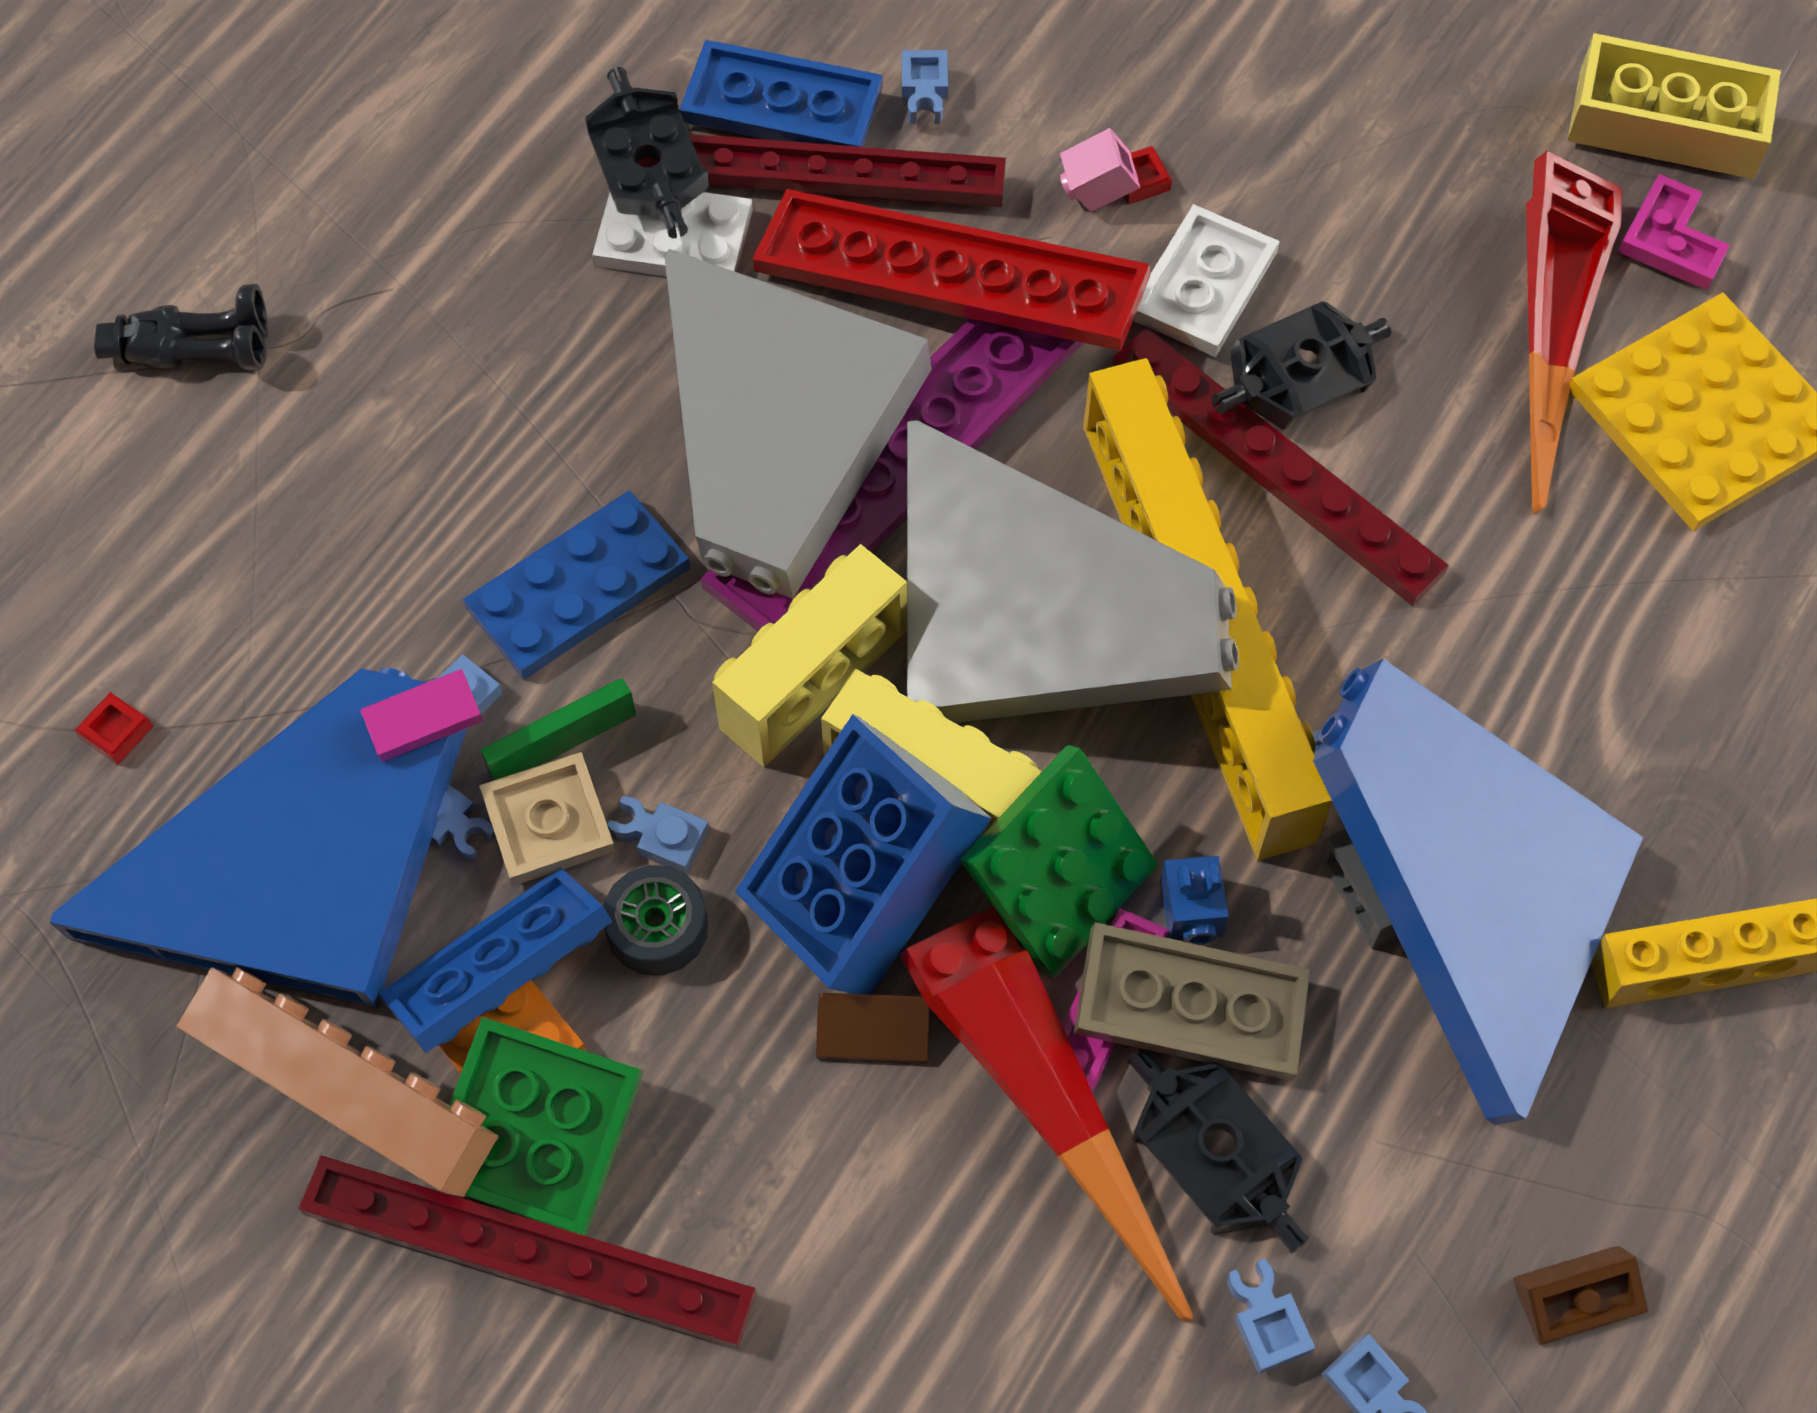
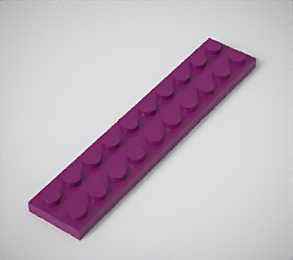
M970 318L930 357L932 370L794 598L804 589L812 590L825 577L827 569L839 556H848L860 544L873 553L907 519V422L918 420L977 450L1084 343ZM709 570L701 578L702 588L756 631H759L768 623L775 624L788 612L789 606L793 601L792 598L776 592L774 594L764 593L756 589L750 582L733 575L727 577L720 576Z

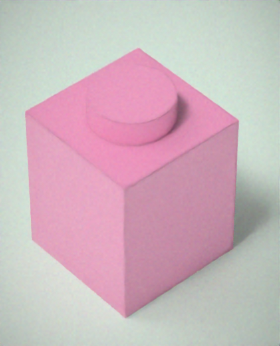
M1111 128L1060 153L1065 171L1060 175L1062 186L1071 200L1077 198L1090 213L1140 188L1130 150Z

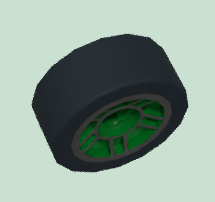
M647 865L629 871L613 884L604 900L603 907L612 920V923L604 928L611 951L625 967L644 975H665L683 969L698 956L707 940L709 920L701 890L687 874L670 866ZM659 913L660 918L665 920L661 926H648V923L652 920V914Z

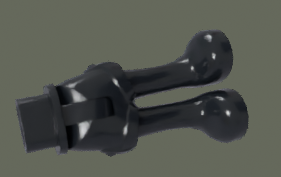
M245 284L237 291L235 307L228 311L217 313L180 312L179 308L175 305H164L153 310L130 314L128 318L124 314L117 315L115 322L97 323L94 341L95 355L98 359L117 358L119 364L128 365L134 363L158 368H177L183 360H221L238 363L240 367L247 370L261 369L265 364L267 354L263 338L268 337L267 312L262 291L257 284ZM209 335H229V336H232V337L224 338V339H210V340H209V339H189V338H187V337H194V336H209Z

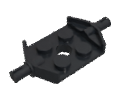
M617 67L618 77L613 68L607 73V79L611 84L614 94L585 117L587 133L617 212L629 215L657 216L659 220L663 219L670 238H677L676 227L680 237L688 232V227L682 217L681 209L708 188L709 183L706 167L702 168L679 111L677 94L670 91L632 88L625 68ZM645 157H654L660 160L658 164L652 167H642L637 164L640 159Z
M1323 301L1294 313L1236 341L1230 350L1234 386L1213 394L1211 398L1213 407L1218 406L1216 411L1219 414H1223L1241 404L1246 405L1252 411L1285 430L1295 418L1359 388L1362 393L1367 391L1376 379L1371 345L1390 337L1392 334L1391 325L1384 326L1387 320L1379 318L1377 321L1363 326L1361 322H1354L1335 307ZM1299 349L1312 351L1318 357L1319 364H1310L1301 357Z
M1140 1048L1138 1053L1134 1052L1127 1060V1063L1146 1082L1150 1094L1132 1139L1135 1143L1139 1140L1144 1143L1212 1224L1211 1233L1217 1235L1262 1227L1264 1225L1266 1228L1270 1227L1290 1250L1291 1254L1296 1252L1299 1247H1302L1310 1237L1304 1233L1287 1213L1290 1205L1286 1201L1303 1157L1220 1063L1173 1071L1170 1067L1164 1070L1148 1050ZM1214 1129L1226 1131L1234 1140L1235 1150L1225 1156L1212 1154L1204 1145L1203 1136Z

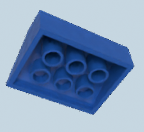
M852 714L735 892L829 989L851 994L872 995L960 866L961 861L959 859L973 846L992 818L955 785L865 720Z

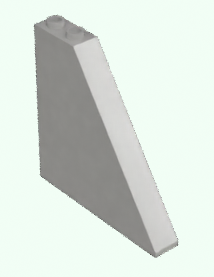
M668 249L664 255L695 536L703 564L720 576L727 577L733 575L750 582L756 589L764 593L774 594L776 592L793 599L932 370L928 339Z
M918 420L907 422L908 698L916 702L918 700L927 701L936 706L948 720L954 723L1232 690L1231 671L1238 670L1239 655L1235 639L1229 636V620L1236 618V600L1232 587H1226L1214 569Z

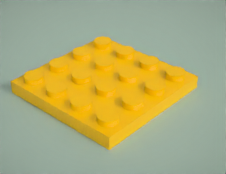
M1723 292L1572 377L1569 383L1570 393L1693 532L1817 459V392Z

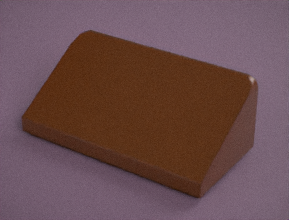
M819 993L816 1059L927 1063L930 1007L921 996Z
M1618 1246L1514 1277L1517 1294L1535 1339L1540 1345L1648 1312L1637 1259L1634 1255Z

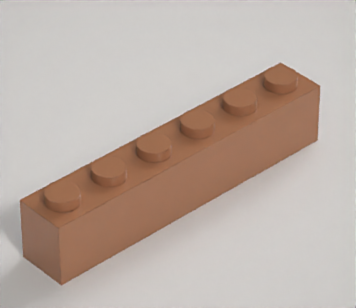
M211 967L178 1022L177 1028L437 1190L464 1197L498 1138L497 1134L482 1126L486 1118L483 1113L459 1100H455L451 1107L437 1099L436 1097L441 1090L438 1086L412 1072L407 1080L392 1071L396 1064L395 1060L367 1045L363 1052L350 1046L348 1042L353 1035L325 1019H322L319 1026L305 1018L309 1008L282 993H279L276 1000L266 995L262 991L267 983L257 976L239 967L236 968L233 975Z

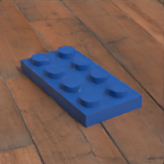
M705 39L679 111L684 123L768 140L863 147L883 88V75Z
M629 490L465 597L463 602L469 614L520 677L525 680L689 570L690 562L686 554Z
M560 867L379 992V995L389 1010L426 1054L434 1047L451 1041L461 1028L481 1014L498 1008L508 995L522 985L546 974L555 962L569 952L593 941L598 932L611 924L612 920L603 905Z

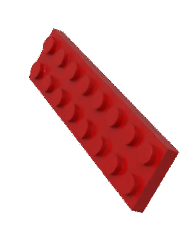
M786 189L752 258L755 272L1119 351L1122 350L1150 279V264L790 189Z

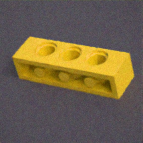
M1817 898L1605 934L1599 942L1591 962L1605 1009L1815 973L1817 971Z

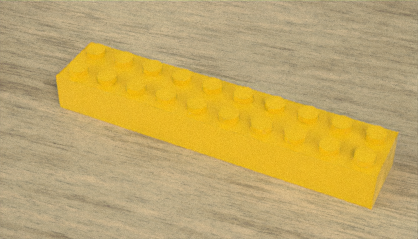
M1147 358L1089 373L1083 429L1121 523L1214 569L1224 585L1232 587L1234 591L1237 613L1235 619L1229 620V636L1234 638L1237 644L1239 667L1238 670L1231 671L1232 690L1192 694L1191 698L1257 861L1317 844L1323 826L1327 822L1332 800L1313 762L1316 751L1314 735L1307 722L1301 723L1294 708L1296 706V695L1292 682L1288 676L1281 677L1275 663L1277 651L1273 637L1267 630L1262 632L1256 618L1258 606L1251 587H1243L1238 575L1239 560L1236 550L1231 542L1225 543L1219 530L1221 528V518L1218 507L1214 500L1206 499L1202 490L1203 475L1197 459L1195 457L1189 458L1184 447L1186 441L1184 428L1178 416L1172 417L1167 406L1168 392L1161 375L1154 376Z

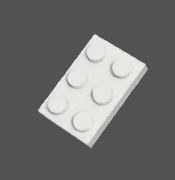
M703 192L681 209L688 232L680 237L676 227L677 238L673 239L668 236L663 219L659 220L657 216L629 215L617 212L611 193H609L592 254L594 267L667 277L664 255L668 249H672L738 272L753 212L752 199Z
M1193 204L1151 272L1133 321L1216 357L1276 256L1280 241Z

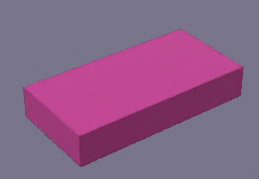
M462 669L360 709L381 762L484 721Z

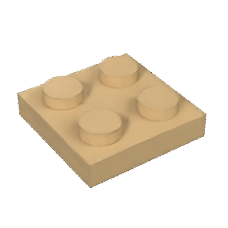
M582 752L479 785L512 886L551 874L560 867L566 869L616 852Z

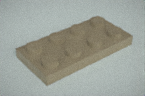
M1095 922L1090 930L1074 1034L1210 1064L1220 1063L1224 1067L1292 1081L1298 1072L1310 969Z

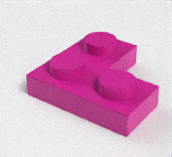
M1658 174L1623 239L1618 253L1708 290L1730 245L1687 227L1703 192Z

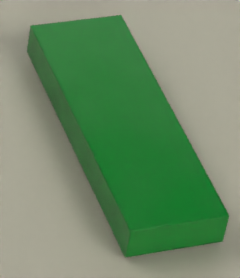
M619 678L483 747L480 752L492 781L539 766L637 716L632 692L624 679Z

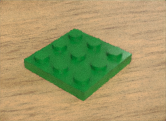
M1067 745L959 859L1024 950H1028L1032 961L1042 975L1056 979L1087 945L1090 930L1094 923L1106 924L1159 865L1081 748Z
M481 1017L449 1106L452 1107L455 1100H459L483 1113L486 1118L482 1126L497 1134L498 1138L465 1196L587 1236L644 1071Z

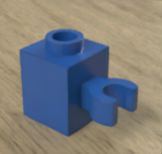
M1219 856L1165 860L1160 878L1166 926L1170 930L1168 938L1178 941L1184 940V942L1196 945H1204L1213 942L1217 937H1223L1229 914Z

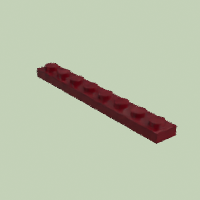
M689 134L702 168L706 167L709 185L781 191L790 189L807 193L1002 207L1006 158ZM645 157L640 159L637 164L642 167H652L658 164L660 160L654 157Z
M1147 327L1114 356L1112 367L1147 358L1154 376L1161 375L1168 392L1167 406L1170 414L1178 416L1184 425L1411 606H1414L1446 574L1449 564L1246 405L1241 404L1223 414H1219L1216 411L1218 406L1213 407L1211 398L1213 394L1226 389Z
M322 1155L319 1157L298 1208L303 1215L735 1349L739 1348L757 1294L756 1288Z

